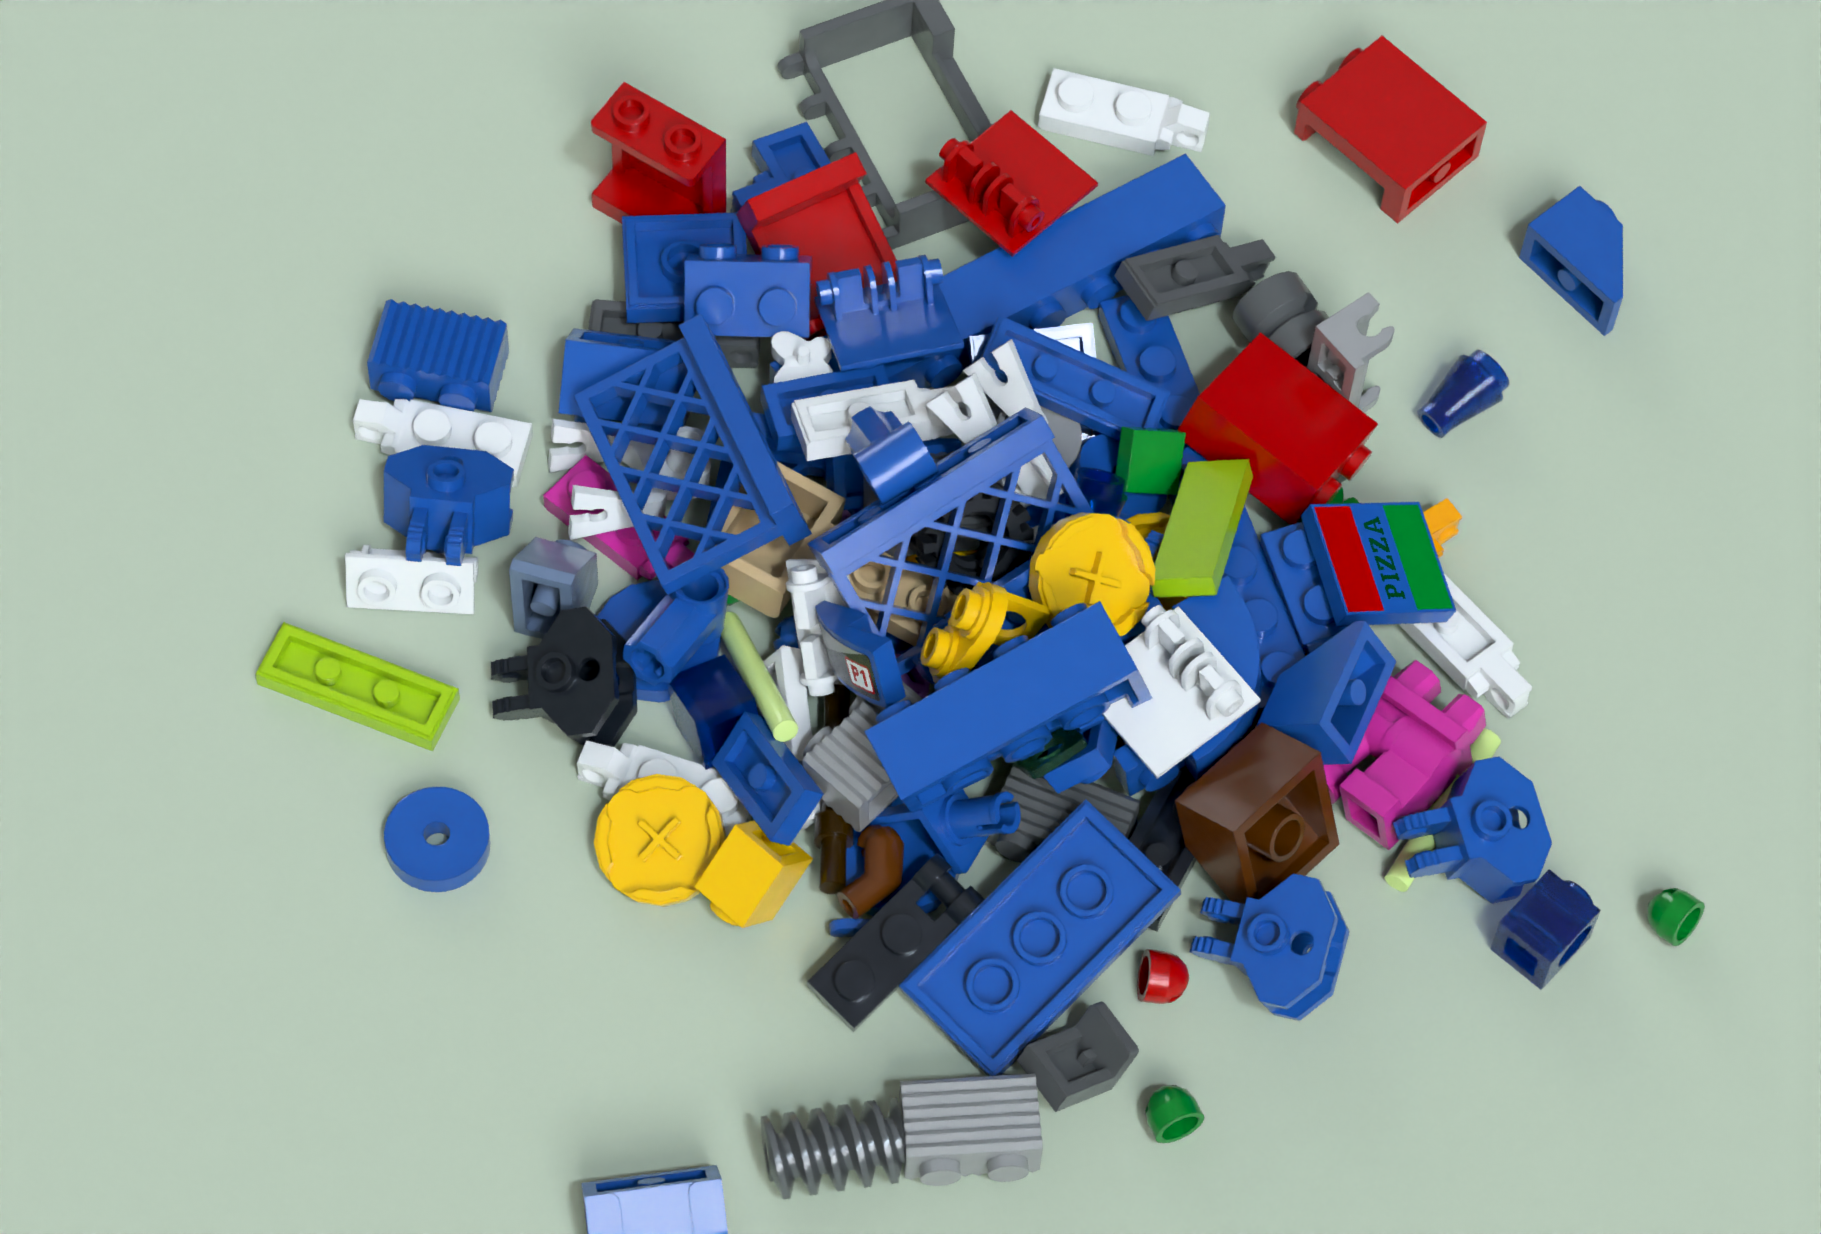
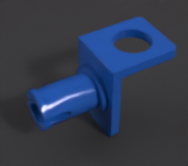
M961 789L913 813L904 803L897 806H891L890 804L870 822V825L919 819L946 861L952 866L953 872L955 874H964L968 872L989 837L988 835H1006L1014 833L1018 829L1021 812L1018 801L1001 805V803L1011 802L1014 798L1013 794L1007 791L999 792L995 795L969 798L965 791Z

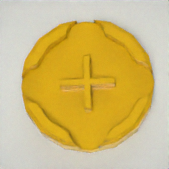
M1080 512L1059 520L1041 537L1030 560L1028 587L1032 600L1049 608V619L1046 622L1049 628L1053 627L1051 620L1063 610L1079 603H1086L1087 607H1090L1100 601L1121 637L1126 635L1143 618L1150 604L1146 600L1149 596L1150 585L1154 586L1156 569L1148 543L1133 525L1110 514Z
M654 774L630 781L619 789V792L611 798L609 803H606L598 816L594 846L599 867L615 889L638 903L666 907L689 901L700 893L694 886L727 838L722 814L706 792L681 777Z

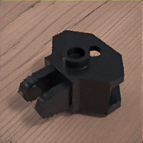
M587 607L561 610L540 644L527 647V655L491 662V680L505 683L528 680L529 693L526 695L503 697L492 701L493 719L512 721L543 717L552 723H556L568 737L583 746L587 740L614 747L638 712L636 675L632 667L623 659V649L627 640L609 621L599 619ZM616 673L618 674V676H619V678H620V683H619V685H618V682H617Z

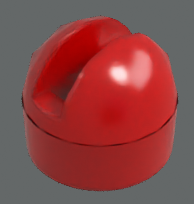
M1146 949L1142 955L1138 971L1137 994L1139 1001L1166 1004L1177 1000L1183 994L1189 982L1187 965L1175 954L1167 951Z

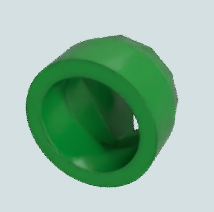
M1671 888L1662 891L1651 899L1648 903L1646 916L1650 927L1658 936L1673 946H1679L1697 927L1703 915L1705 905L1690 893L1678 888Z
M1165 1085L1154 1091L1145 1110L1150 1130L1156 1141L1163 1144L1175 1142L1193 1133L1201 1126L1205 1118L1191 1093L1177 1085Z

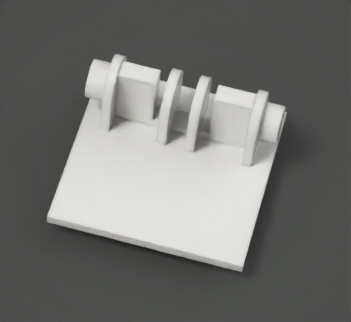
M1161 605L1150 609L1141 620L1146 630L1125 645L1153 699L1131 708L1125 697L1112 703L1109 709L1102 714L1157 779L1261 702L1257 694L1179 606L1174 610L1168 611Z

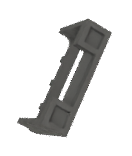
M884 0L802 29L799 32V52L784 57L777 65L784 79H793L804 75L814 95L805 98L800 103L799 108L807 120L816 119L824 115L827 116L839 140L830 143L824 150L830 162L832 163L854 152L857 153L867 173L862 179L864 184L862 190L870 206H876L887 227L882 230L892 250L969 222L970 220L934 190L895 204L821 68L911 36L970 142H972L993 124L990 123L953 58L955 28L939 0Z

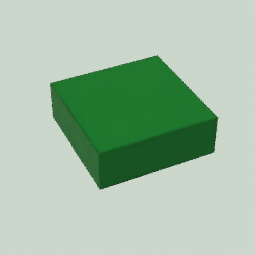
M1122 426L1114 489L1129 493L1177 495L1186 433L1174 429Z

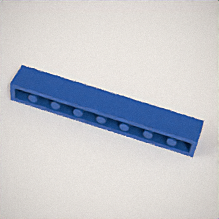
M1185 153L1064 214L1013 257L1003 248L999 247L944 275L943 283L939 285L964 342V348L945 351L933 357H913L883 363L890 384L915 380L918 388L929 389L932 387L938 389L949 385L970 365L967 337L991 334L993 326L1000 315L1030 329L1059 327L1066 318L1087 307L1089 309L1099 308V302L1112 299L1117 292L1124 289L1114 275L1121 262L1125 259L1219 235L1221 238L1226 205ZM831 347V359L827 364L830 365L833 372L841 371ZM776 360L770 363L769 384L774 383V377L782 367Z

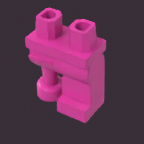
M1417 660L1411 662L1394 677L1390 676L1352 764L1324 765L1331 804H1334L1342 797L1346 820L1387 850H1390L1399 841L1393 822L1410 814L1427 811L1451 785L1457 774L1460 776L1473 764L1470 745L1486 727L1485 711L1482 705L1466 694H1458L1442 711L1430 704L1441 693L1440 680L1432 670ZM1368 755L1377 759L1364 772L1356 768L1349 776L1347 775L1352 768Z

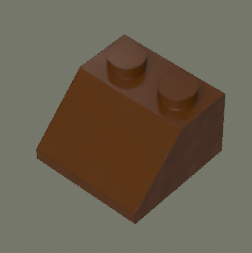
M1263 722L1244 739L1234 744L1224 757L1197 781L1192 782L1184 790L1183 794L1175 800L1186 848L1228 899L1233 902L1245 904L1247 897L1260 900L1290 875L1306 876L1340 844L1321 752Z

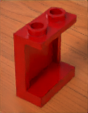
M1380 36L1364 50L1356 48L1350 52L1340 64L1338 71L1325 82L1315 81L1304 90L1296 104L1298 114L1294 134L1302 141H1305L1315 132H1318L1384 188L1380 209L1398 224L1479 156L1487 121L1384 36Z
M623 82L591 120V131L612 144L613 168L592 192V207L621 224L622 216L726 213V139L628 83Z
M856 152L748 199L736 214L756 255H762V245L789 244L799 246V255L812 256L809 338H803L806 341L827 335L814 301V297H817L816 281L826 280L827 273L859 268L862 277V288H865L863 266L871 265L876 285L883 284L881 264L882 262L889 261L894 280L897 282L895 265L897 259L859 183L867 173Z

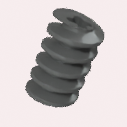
M897 1097L891 1098L887 1118L883 1116L875 1100L865 1101L859 1122L848 1104L838 1105L833 1125H830L821 1108L811 1109L806 1129H803L794 1112L784 1113L779 1133H776L767 1115L761 1116V1135L770 1182L774 1181L783 1199L791 1198L795 1178L802 1179L810 1196L817 1195L822 1174L829 1175L837 1192L845 1190L850 1170L856 1171L864 1188L872 1186L877 1166L883 1167L891 1184L899 1182L902 1164L905 1163L906 1158L904 1131Z

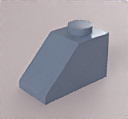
M535 537L513 558L509 568L514 632L543 639L561 610L579 607L590 609L598 586L597 553L588 551L574 541L564 539L553 542Z

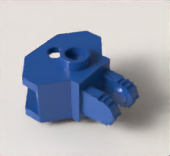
M421 445L388 456L384 468V523L407 537L406 561L422 562L426 550H432L445 555L446 565L462 566L464 555L472 554L475 546L508 536L513 522V509L510 508V493L514 481V469L487 451Z
M1500 756L1475 761L1453 783L1447 801L1440 808L1410 814L1393 822L1398 840L1415 839L1428 835H1433L1436 850L1423 851L1405 860L1410 878L1445 873L1447 880L1460 878L1492 904L1516 899L1520 896L1524 884L1534 883L1539 879L1552 845L1533 782ZM1518 810L1522 811L1526 816L1527 825L1525 828L1520 826Z
M1292 874L1260 900L1247 897L1245 904L1206 897L1203 900L1201 914L1216 922H1229L1239 925L1235 944L1213 937L1195 936L1190 953L1204 959L1236 966L1249 977L1259 1001L1275 1016L1300 1021L1334 994L1350 931L1333 894L1330 891H1325L1319 879Z

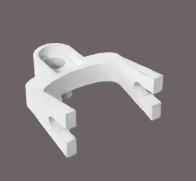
M1012 339L992 352L999 364V368L1007 375L1008 382H1001L997 378L995 370L989 366L984 357L963 370L968 377L960 381L955 387L960 393L963 403L967 404L970 408L971 417L962 414L959 404L951 398L947 390L926 404L965 444L998 425L985 393L1009 417L1026 407L1043 415L1048 424ZM1042 454L1021 467L1015 492L1046 499L1052 471ZM1006 477L1002 478L1003 486H1004ZM1020 502V504L1025 508L1031 505Z
M552 418L551 439L553 443L572 444L574 442H582L583 444L577 448H570L568 446L550 448L548 457L550 473L573 468L585 455L596 463L604 462L586 423ZM685 426L679 428L676 436L701 441L704 431L695 427ZM608 435L612 444L615 437ZM631 440L622 461L630 468L644 471L654 445ZM670 449L659 475L683 480L694 454ZM709 460L699 481V484L708 486L711 472ZM573 485L571 498L573 510L592 511L594 509H604V511L599 514L570 515L568 527L570 540L634 527L618 491ZM652 488L643 513L663 518L666 501L674 500L677 493Z

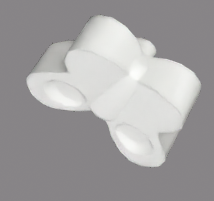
M780 331L772 337V357L782 365L774 377V383L833 372L830 365L827 364L831 359V344L828 339L816 337L811 341H806L798 335L785 331Z

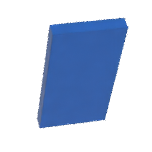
M1085 799L899 985V988L987 1076H1001L1019 1058L1027 1045L1035 1042L1181 895V889Z

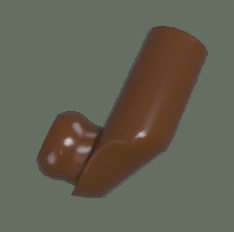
M870 825L861 832L858 838L857 845L864 848L861 850V854L864 857V873L837 893L841 907L853 919H858L898 889L902 882L904 843L896 830L889 826Z

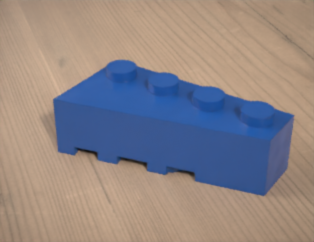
M1100 601L1090 607H1087L1086 603H1079L1063 610L1051 620L1053 627L1030 640L1026 635L1013 638L993 652L994 660L972 672L969 668L955 670L936 682L934 685L936 692L914 704L910 700L895 703L876 716L877 724L864 732L901 801L911 813L989 777L994 771L990 762L1003 756L1007 763L1018 760L1022 761L1043 751L1045 745L1052 739L1051 732L1063 727L1064 730L1077 728L1078 732L1081 733L1104 721L1102 714L1109 709L1112 703L1126 697L1131 708H1134L1153 699Z

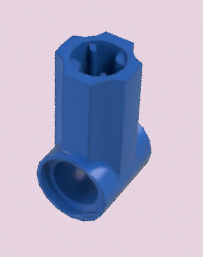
M871 406L851 417L852 427L845 440L852 450L851 453L882 505L939 472L928 449L909 421L902 425L892 411H876Z
M719 568L669 595L666 594L625 643L623 659L632 667L636 677L653 686L661 682L671 683L700 646L712 643L720 637L724 629L729 592V578L723 569Z

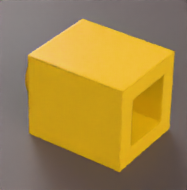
M755 820L736 824L694 887L711 901L710 908L720 919L731 925L745 928L773 920L813 858L794 842L790 846L771 842Z

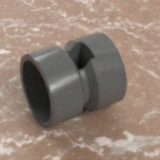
M1286 271L1266 278L1251 288L1238 302L1232 319L1249 343L1261 332L1307 368L1315 327L1329 317L1325 311L1317 310L1318 302L1296 272Z

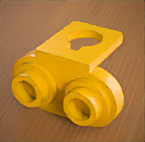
M978 581L972 590L965 588L960 592L954 603L951 617L948 620V626L943 630L934 627L928 633L921 650V664L929 667L935 683L955 670L969 668L971 671L992 644L1001 646L1005 642L1022 635L1028 636L1029 640L1034 638L1048 621L1049 608L1009 593L1004 587L990 582L981 583ZM1007 611L1016 612L1026 620L1018 628L1010 630L1001 629Z

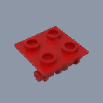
M1012 110L971 143L968 140L959 142L956 138L947 141L939 153V157L945 161L944 165L925 179V183L1012 257L1098 186V182Z

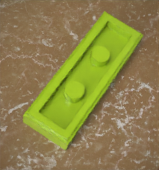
M1249 459L1187 463L1154 564L1156 569L1155 584L1151 586L1154 597L1217 595L1253 479Z
M283 622L256 672L257 685L432 752L460 700L459 688Z

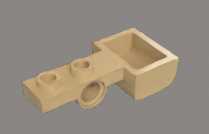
M779 462L777 463L812 534L790 546L782 535L721 567L729 578V595L773 618H777L791 598V593L786 588V582L788 581L786 560L816 559L807 543L840 523L846 500L844 497ZM741 485L739 493L747 494L743 485ZM732 506L721 532L737 535L760 523V520L754 510ZM884 552L883 554H881V555H884V556H888V557H892V558H893V556L887 554L886 552ZM868 562L849 574L850 583L857 595L862 598L882 602L891 566ZM903 569L894 605L925 612L934 579L926 574ZM948 586L943 589L937 615L944 616L953 609L958 595L953 594ZM866 608L876 625L879 611ZM891 614L887 632L912 646H916L923 621Z

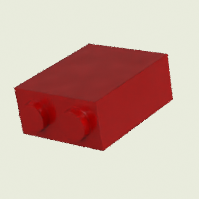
M1260 332L1197 397L1179 426L1178 431L1185 432V443L1208 461L1249 459L1253 474L1249 493L1288 524L1293 525L1301 519V515L1310 504H1329L1342 487V484L1337 481L1340 475L1351 481L1372 454V451L1365 446V443L1378 423Z

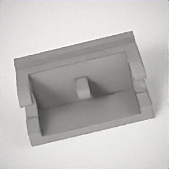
M1369 292L1315 327L1307 369L1364 413L1376 404L1380 393V387L1373 386L1361 395L1369 360L1390 345L1395 330L1393 326L1383 328L1376 336H1366L1370 319L1378 311L1380 305Z

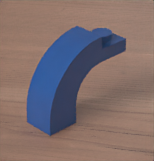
M1229 576L1221 579L1217 595L1190 596L1172 606V610L1178 606L1261 699L1262 675L1259 640L1255 623L1249 608ZM1260 703L1158 779L1127 744L1114 751L1113 756L1116 777L1130 797L1143 789L1150 792L1166 786L1178 775L1179 769L1185 765L1195 781H1197L1224 757L1234 744L1240 742L1250 733Z

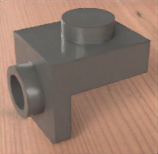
M1101 1001L1090 1005L1076 1026L1028 1044L1017 1061L1027 1074L1035 1073L1037 1088L1053 1110L1057 1112L1112 1090L1138 1055L1139 1049L1111 1010Z

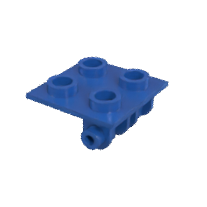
M924 254L914 258L895 261L897 282L894 280L889 261L882 262L881 264L883 282L881 285H876L871 265L863 266L865 288H862V277L859 268L827 273L826 280L816 281L817 297H814L815 305L841 371L856 368L871 369L882 363L913 357H933L945 351L964 348V342L939 285L943 283V272L938 258L928 260Z

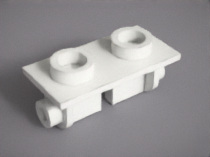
M363 545L362 551L350 550V553L345 555L347 607L474 614V583L477 582L478 557H466L465 554L462 566L446 565L444 554L426 552L423 555L422 562L406 561V550L373 549L370 545Z
M816 559L786 560L788 573L786 588L791 593L798 646L801 649L804 673L800 675L801 684L808 686L809 695L811 696L828 695L835 691L834 684L842 683L830 665L815 606L824 600L844 607L847 606L826 570L819 565Z

